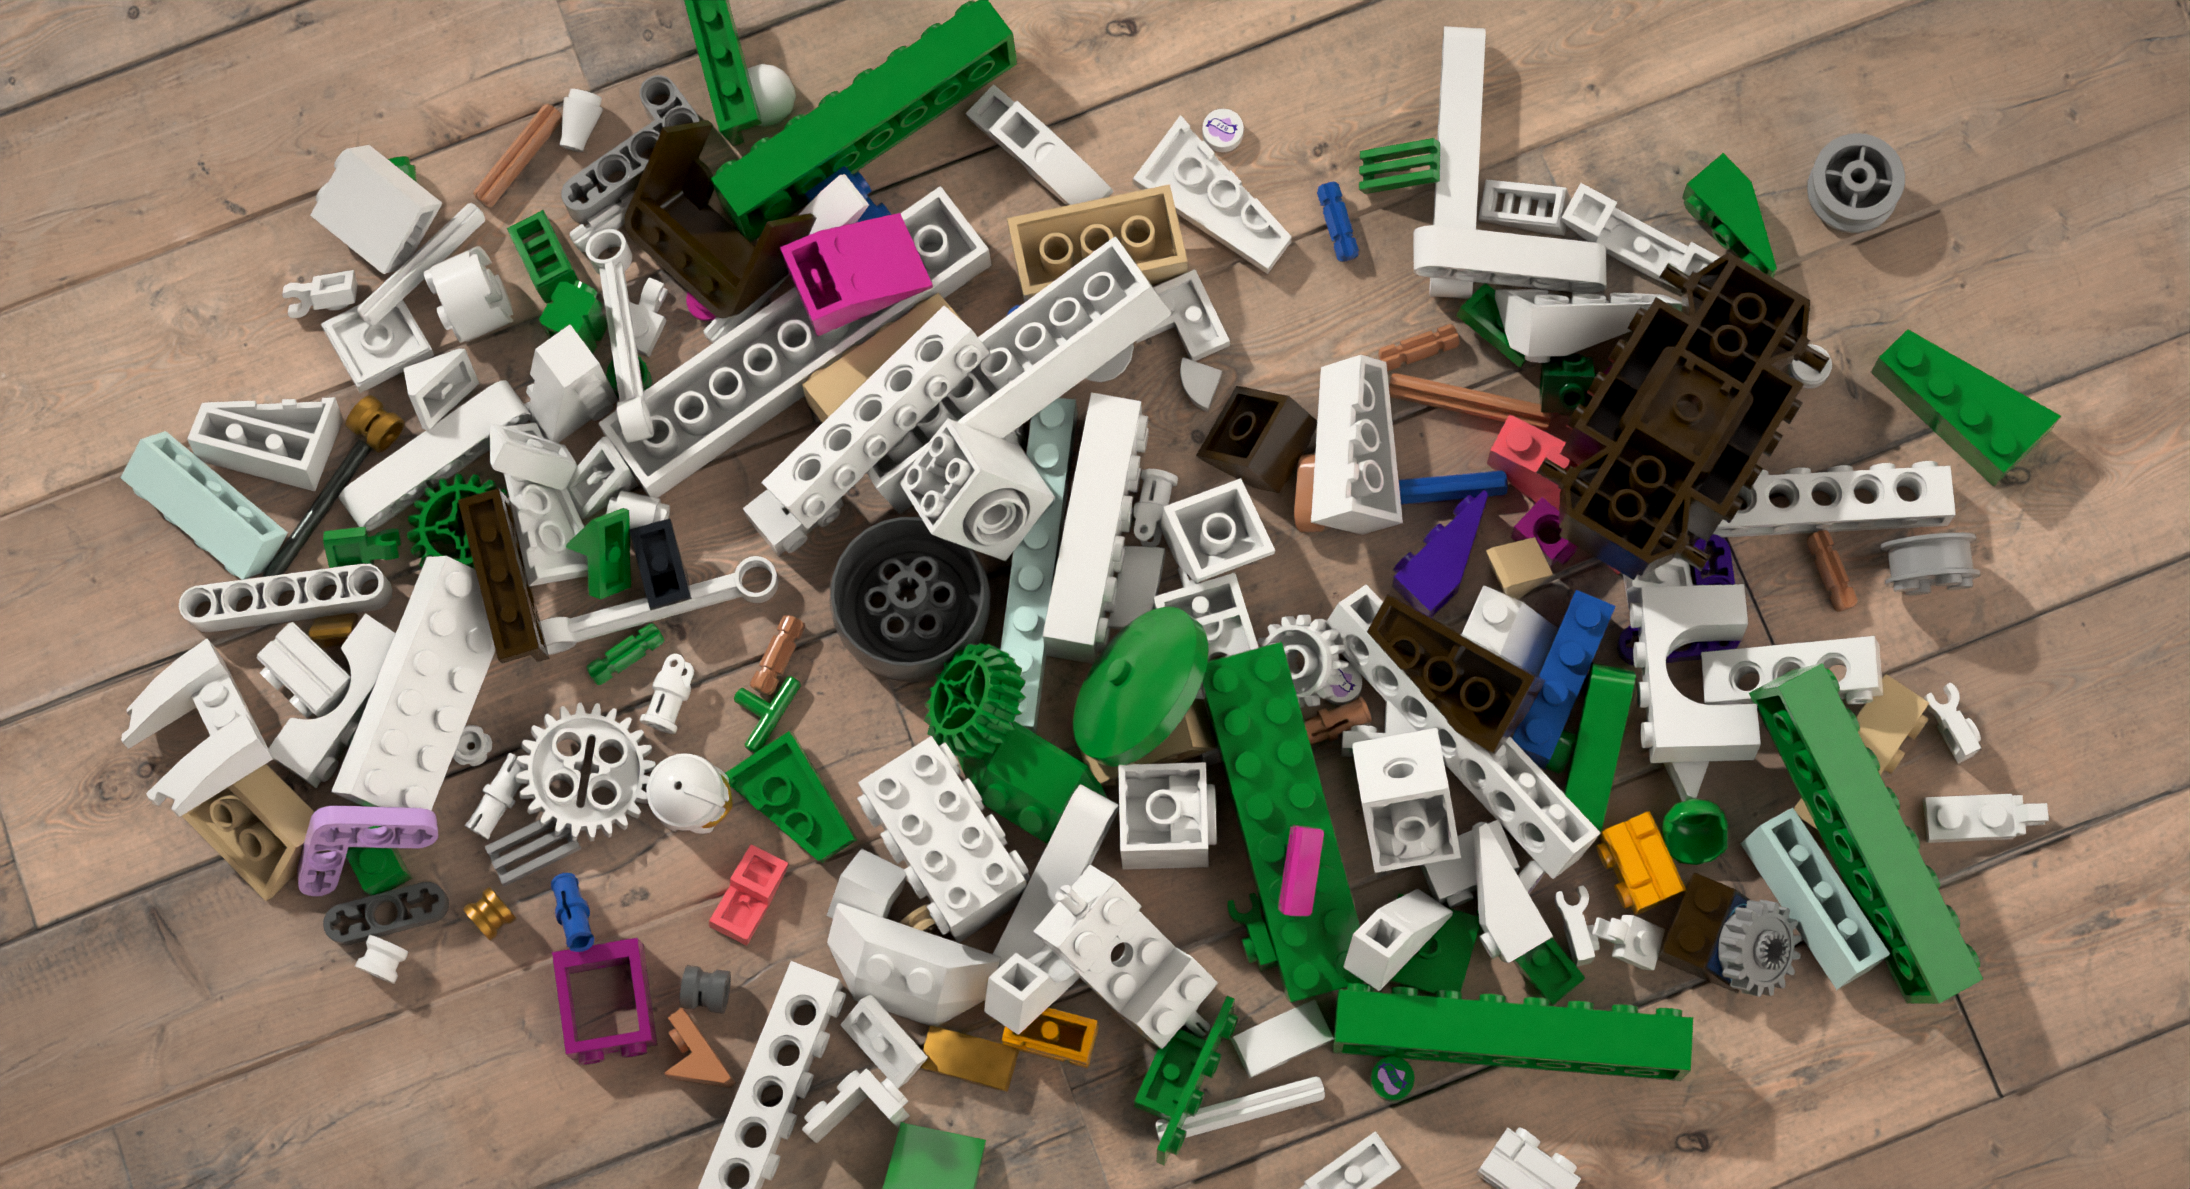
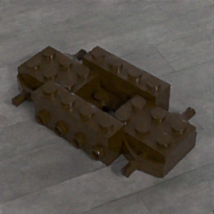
M1731 253L1721 256L1697 273L1692 271L1690 276L1670 265V263L1666 265L1659 279L1681 290L1680 293L1683 294L1682 310L1679 311L1657 297L1648 310L1640 306L1627 328L1634 333L1628 342L1622 339L1618 341L1607 361L1614 365L1607 375L1599 371L1587 391V394L1593 397L1587 408L1579 404L1566 425L1572 429V432L1560 454L1575 462L1578 466L1575 468L1571 466L1567 471L1546 457L1536 472L1559 485L1558 488L1561 489L1559 527L1563 530L1559 536L1632 580L1636 578L1637 574L1643 576L1671 561L1673 557L1684 560L1699 569V571L1703 569L1711 555L1688 543L1691 538L1687 536L1688 531L1708 542L1722 519L1728 523L1732 521L1743 503L1742 500L1736 497L1742 486L1749 490L1752 488L1763 470L1756 463L1762 453L1768 457L1772 455L1783 437L1782 434L1776 431L1782 420L1790 424L1803 403L1796 399L1804 384L1779 369L1792 363L1793 360H1799L1818 371V373H1821L1829 360V357L1807 346L1810 342L1807 338L1810 300ZM1680 401L1692 402L1698 409V416L1686 417L1682 415L1678 410L1677 403Z

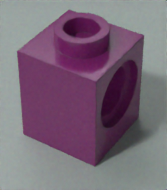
M1541 497L1514 526L1511 538L1517 542L1535 537L1551 569L1557 561L1564 565L1579 547L1559 536L1560 541L1555 544H1546L1539 539L1537 533L1542 529H1552L1558 535L1563 530L1559 527V511L1545 498Z

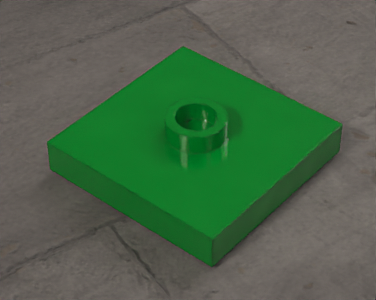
M1398 894L1397 899L1400 898V897H1402V896H1404V895H1403V894ZM1448 908L1453 911L1452 916L1389 982L1415 988L1418 991L1435 995V992L1439 990L1461 992L1480 926L1479 917Z

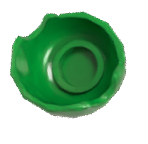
M1689 799L1675 804L1664 817L1662 826L1664 843L1670 856L1679 863L1699 865L1712 862L1725 853L1728 847V824L1724 811L1717 804L1710 800Z

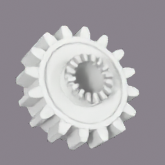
M1307 614L1298 615L1297 619L1294 616L1282 617V626L1270 624L1267 627L1270 635L1267 638H1259L1258 643L1261 646L1276 642L1283 643L1300 708L1304 707L1305 702L1308 707L1320 705V697L1328 699L1334 696L1330 685H1343L1344 680L1337 672L1338 669L1348 667V663L1339 660L1338 654L1347 649L1346 645H1335L1333 641L1339 632L1337 629L1324 631L1326 626V620L1315 619L1311 623V617ZM1300 652L1305 658V666L1302 671L1297 668L1298 665L1295 663L1297 662V659H1295L1298 656L1297 653Z

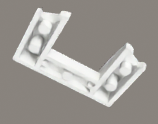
M208 638L180 656L160 673L127 708V714L131 718L129 729L122 733L121 739L123 744L129 749L197 707L210 737L184 756L146 793L149 800L158 807L167 797L174 800L171 809L179 817L273 760L223 658Z

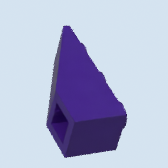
M1485 490L1475 499L1471 495L1463 499L1453 511L1456 517L1446 527L1441 523L1435 526L1423 540L1426 546L1415 556L1409 552L1393 568L1396 574L1393 578L1392 587L1411 606L1430 617H1433L1458 593L1487 502L1488 493Z

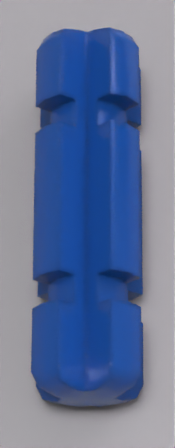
M1337 182L1322 184L1318 187L1317 195L1320 205L1325 206L1323 207V214L1331 240L1335 242L1334 250L1336 257L1340 262L1355 259L1358 257L1359 249L1356 239L1352 237L1353 229L1345 203L1341 201L1342 193Z

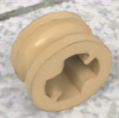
M929 904L914 910L899 922L900 924L930 934L938 928L926 907Z

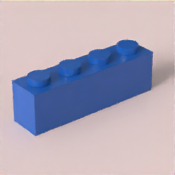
M1576 590L1539 674L1546 681L1525 719L1516 728L1512 737L1514 742L1531 760L1544 770H1546V765L1549 764L1616 607L1579 590Z

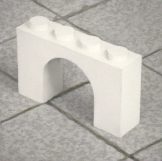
M1744 584L1641 587L1637 602L1630 604L1631 628H1638L1639 642L1634 643L1633 656L1635 668H1642L1643 682H1638L1637 701L1639 708L1646 709L1647 722H1642L1641 743L1643 748H1649L1650 763L1754 760L1761 745L1757 704L1705 705L1694 702L1683 696L1674 687L1666 669V658L1675 649L1687 643L1742 641L1748 626Z

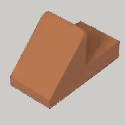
M680 1008L670 1015L668 1019L675 1028L668 1032L682 1053L689 1049L692 1053L667 1070L664 1075L671 1080L730 1088L736 1084L688 1013L683 1008Z

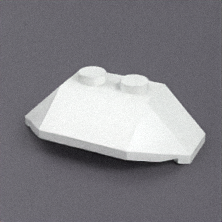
M838 903L836 906L827 941L855 1001L859 1002L871 994L887 1012L935 1027L985 1001L988 978L999 969L1001 957Z

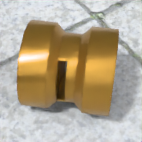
M368 395L361 399L353 407L345 423V426L355 435L365 436L367 444L378 453L387 450L398 439L405 425L404 420L397 414L386 412L383 409V403L373 395Z

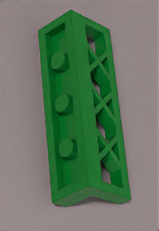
M684 0L719 132L733 147L743 144L745 142L742 131L760 125L762 121L729 0Z

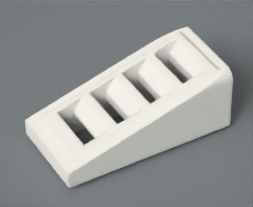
M1486 180L1478 219L1492 224L1564 236L1567 225L1561 221V218L1571 201V196L1567 188ZM1498 194H1505L1502 212H1495ZM1515 196L1522 197L1518 214L1512 213ZM1532 199L1538 200L1536 216L1529 215ZM1549 203H1555L1552 217H1546Z

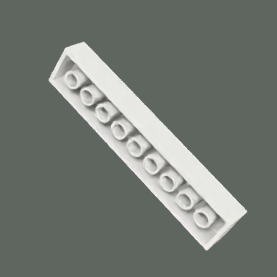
M941 186L901 213L933 284V288L817 336L796 287H794L644 391V398L653 425V437L627 443L620 426L617 410L598 423L605 437L608 436L648 496L659 498L805 396L802 384L807 381L814 371L829 367L839 360L847 349L854 345L863 344L873 337L882 326L889 322H895L906 315L917 303L928 300L937 293L945 298L991 266L988 247Z

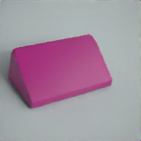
M1298 825L1290 827L1278 910L1284 915L1309 916L1312 913L1324 832L1321 829Z

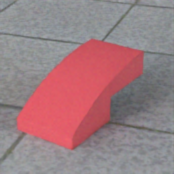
M751 844L731 876L730 886L710 918L709 927L747 946L786 873L788 862Z

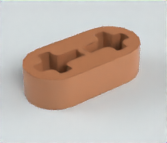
M1303 454L1298 462L1294 518L1299 532H1322L1325 528L1324 525L1311 523L1315 454Z

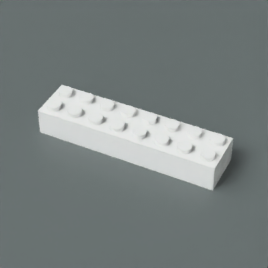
M1116 236L980 335L978 338L989 350L990 354L867 472L875 488L899 514L913 505L899 482L947 418L1003 439L1172 315Z

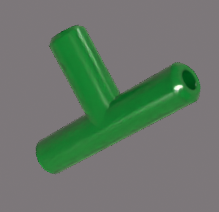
M788 676L771 703L745 688H740L736 692L734 702L761 718L744 744L747 750L756 753L762 749L800 689V681L792 676Z

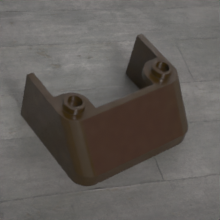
M709 120L663 127L625 213L626 231L636 244L714 316L718 318L737 316L789 274L780 247L808 236L817 217L809 213L768 221L755 247L708 204L714 192V185L711 180L713 174L709 167L699 159V156L713 124Z

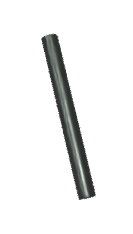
M358 439L262 575L263 577L285 573L339 497L341 491L346 487L372 450L368 444Z

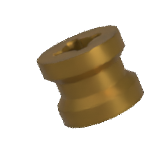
M490 886L483 891L482 898L478 902L469 903L463 908L469 918L490 941L497 936V931L502 925L511 924L517 919Z

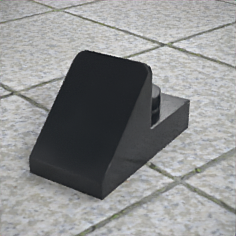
M671 519L629 529L650 610L692 599L687 569L681 558Z

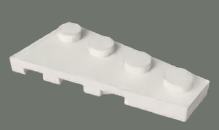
M1181 115L1133 178V185L1141 190L1170 184L1178 215L1267 274L1291 243L1292 236L1257 198L1254 199L1242 186L1239 178L1218 160L1215 152L1204 140L1201 141Z
M537 422L505 426L544 438ZM504 473L528 585L535 586L588 576V556L566 548V544L584 528L567 488L558 490Z

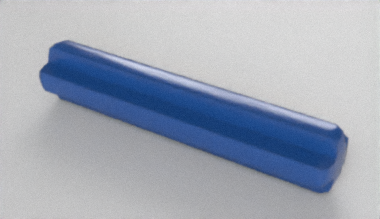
M1502 470L1398 480L1401 505L1465 499L1468 495L1476 498L1483 490L1488 493V497L1503 496L1507 494L1508 490L1507 476Z

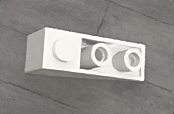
M1419 889L1377 909L1353 934L1344 968L1380 991L1452 916L1453 911Z

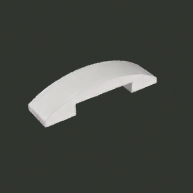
M1580 183L1561 218L1562 222L1587 241L1605 245L1607 254L1670 286L1672 285L1659 279L1668 263L1690 276L1692 271L1697 273L1720 258L1693 242L1686 246L1615 208L1616 201Z

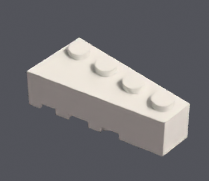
M1358 355L1321 367L1311 523L1361 535L1403 523L1387 365L1385 361Z

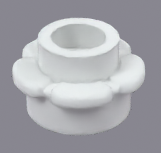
M466 726L454 752V760L461 765H481L486 761L487 753L492 750L491 737L488 734H484L483 729L479 726ZM469 743L475 744L473 750L467 748Z

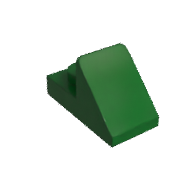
M621 508L592 519L566 544V548L588 556L589 595L600 600L631 588L629 510L626 508Z

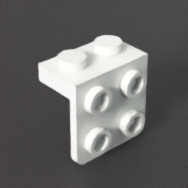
M867 1068L861 1074L855 1070L837 1086L840 1093L830 1103L827 1104L823 1100L806 1114L804 1119L808 1123L802 1130L815 1143L819 1142L867 1097L898 1128L901 1122L903 1123L910 1116L903 1108L909 1101L888 1078L880 1083Z

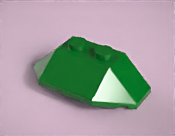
M1014 721L1013 726L1015 730L1007 731L1005 734V744L996 743L993 754L985 752L981 759L958 757L965 778L970 779L981 796L983 805L1044 843H1049L1072 795L1080 784L1105 798L1107 796L1103 787L1087 765Z

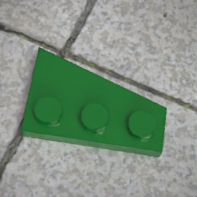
M786 732L725 772L729 778L730 787L774 822L785 834L819 862L823 863L858 840L793 732Z

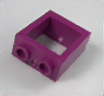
M638 938L592 945V947L583 952H574L570 949L552 952L565 1053L572 1060L578 1059L579 1065L596 1064L605 1061V1054L621 1052V1056L624 1058L636 1057L647 1054V1047L658 1045L644 945ZM630 964L639 1031L579 1041L570 974Z

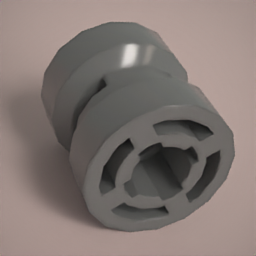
M687 965L681 982L680 1007L694 1010L698 1006L707 1007L710 1012L724 1014L729 999L731 972L717 969L713 973L704 972L701 967Z

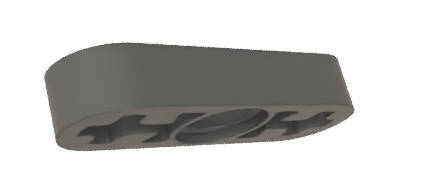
M421 882L338 904L326 913L323 927L326 935L336 943L352 945L367 941L369 935L382 937L435 923L446 915L449 908V899L445 891L437 884ZM429 892L434 898H438V902L432 904V912L427 913L422 907L409 909L413 917L407 919L408 912L402 898L407 897V902L411 905L424 901L423 894ZM385 902L394 903L398 909L395 921L389 925L378 924L375 919L377 907ZM365 908V917L371 926L370 930H366V926L362 922L349 926V934L347 935L335 929L334 925L341 923L340 916L345 914L351 920L364 918L360 909Z

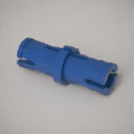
M561 873L551 881V889L554 892L557 903L555 916L557 922L563 926L567 947L574 952H583L594 944V935L591 932L588 921L590 916L589 905L581 896L578 878L572 873Z

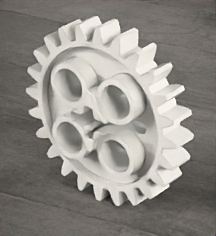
M582 703L577 704L575 715H570L568 710L562 706L560 707V720L556 721L552 716L546 714L544 716L545 730L535 725L532 726L531 733L536 742L530 740H523L522 748L530 756H518L517 765L528 770L516 774V782L528 784L529 786L520 791V799H534L528 807V813L543 812L540 820L541 827H544L552 820L556 822V836H559L567 827L571 829L572 841H576L580 830H586L591 842L594 841L596 829L601 828L603 833L610 838L612 836L613 823H616L623 830L627 829L626 814L639 818L641 811L635 802L648 804L646 792L641 788L647 787L650 777L644 775V773L653 771L656 764L654 761L643 760V758L651 753L652 747L651 745L638 746L637 743L643 737L644 732L638 730L630 734L628 729L632 719L628 717L620 724L615 721L617 709L615 708L605 717L601 716L600 704L598 703L593 707L591 714L585 713ZM594 736L596 741L591 763L592 773L588 781L584 807L578 808L576 800L581 778L579 770L583 766L587 738ZM570 739L579 745L580 751L574 756H564L558 752L556 745L562 740ZM607 746L615 747L621 752L622 759L614 764L606 763L600 758L599 751ZM557 780H563L571 785L573 792L565 798H559L550 792L549 786ZM599 787H606L614 793L615 800L608 805L598 804L594 801L592 792Z

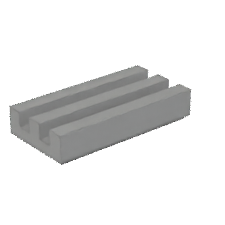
M540 820L485 846L502 885L505 887L581 850L582 848L578 840L572 841L571 829L565 827L559 836H556L555 831L500 857L499 853L556 826V822L552 820L544 827H541ZM564 837L567 838L568 843L507 872L505 866Z

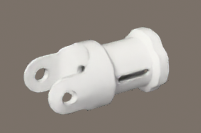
M1146 469L1141 472V479L1144 482L1140 501L1134 504L1133 515L1136 518L1134 534L1140 540L1142 546L1156 547L1160 543L1162 535L1160 525L1163 507L1169 505L1172 487L1177 485L1178 477L1164 470ZM1154 536V540L1152 542H1147L1148 539Z
M672 654L666 658L662 670L653 682L652 688L655 692L646 714H642L639 720L646 726L669 734H675L678 727L675 725V721L682 702L687 701L690 696V683L694 675L693 666L685 662L681 655ZM677 660L678 664L675 667H671L672 661ZM687 669V674L682 676L683 670Z

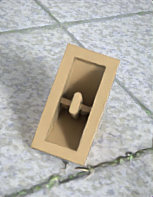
M1535 537L1486 550L1491 567L1504 594L1517 600L1553 575Z

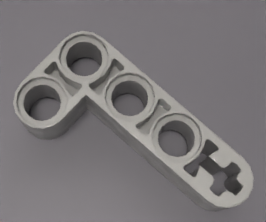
M654 75L647 78L641 85L640 99L651 123L571 177L563 185L561 198L570 217L575 222L589 224L587 221L589 218L613 202L616 204L620 203V197L629 191L636 190L649 160L641 158V155L645 150L655 147L663 127L700 121L694 109L668 77ZM665 94L670 96L669 100L662 105L651 104L652 100L658 95ZM616 171L626 173L625 177L619 182L611 183L607 181L608 177ZM597 184H600L603 190L602 193H599ZM583 196L588 201L582 204L577 199Z

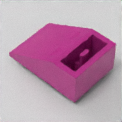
M900 213L821 230L780 247L787 269L817 336L933 288V284Z

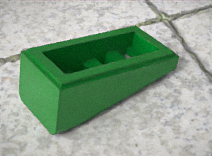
M544 210L507 228L526 270L544 303L552 302L551 296L559 282L566 281L574 285L575 281H579ZM544 229V234L525 244L522 240ZM551 244L550 247H548V248H546V249H544V250H542V251H540V252L534 254L533 256H530V254H532V253L536 252L537 250H539V249H541V248H543V247H545V246ZM558 258V261L548 265L547 267L539 271L537 270V268L546 265L547 263Z

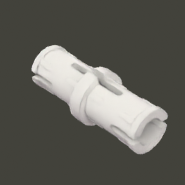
M512 753L508 754L506 761L491 785H485L482 790L485 795L469 821L464 825L487 840L490 838V834L506 808L511 809L516 802L513 800V797L522 784L516 782V774L528 770L517 765V756Z

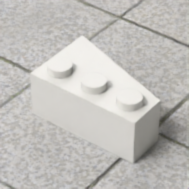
M568 325L535 349L530 372L535 382L527 386L526 393L531 400L524 405L531 413L530 422H537L544 439L559 443L591 419L593 421L599 420L612 410V404L618 401L600 363L571 325Z
M335 397L322 398V402L297 403L295 399H282V403L257 404L256 401L208 402L201 404L187 440L194 455L204 463L315 491L341 427L343 417Z

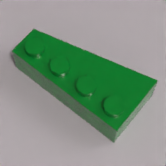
M1909 329L1879 356L1871 370V373L1993 487L2053 429L2061 418V415Z

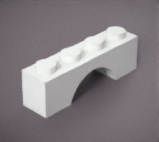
M365 613L341 647L351 669V682L346 697L335 710L323 717L310 720L290 718L268 748L276 762L315 788H317L321 781H327L334 774L339 763L337 758L346 746L350 747L396 633Z
M1047 945L1028 959L1015 953L988 978L984 1012L1019 1035L1080 977Z

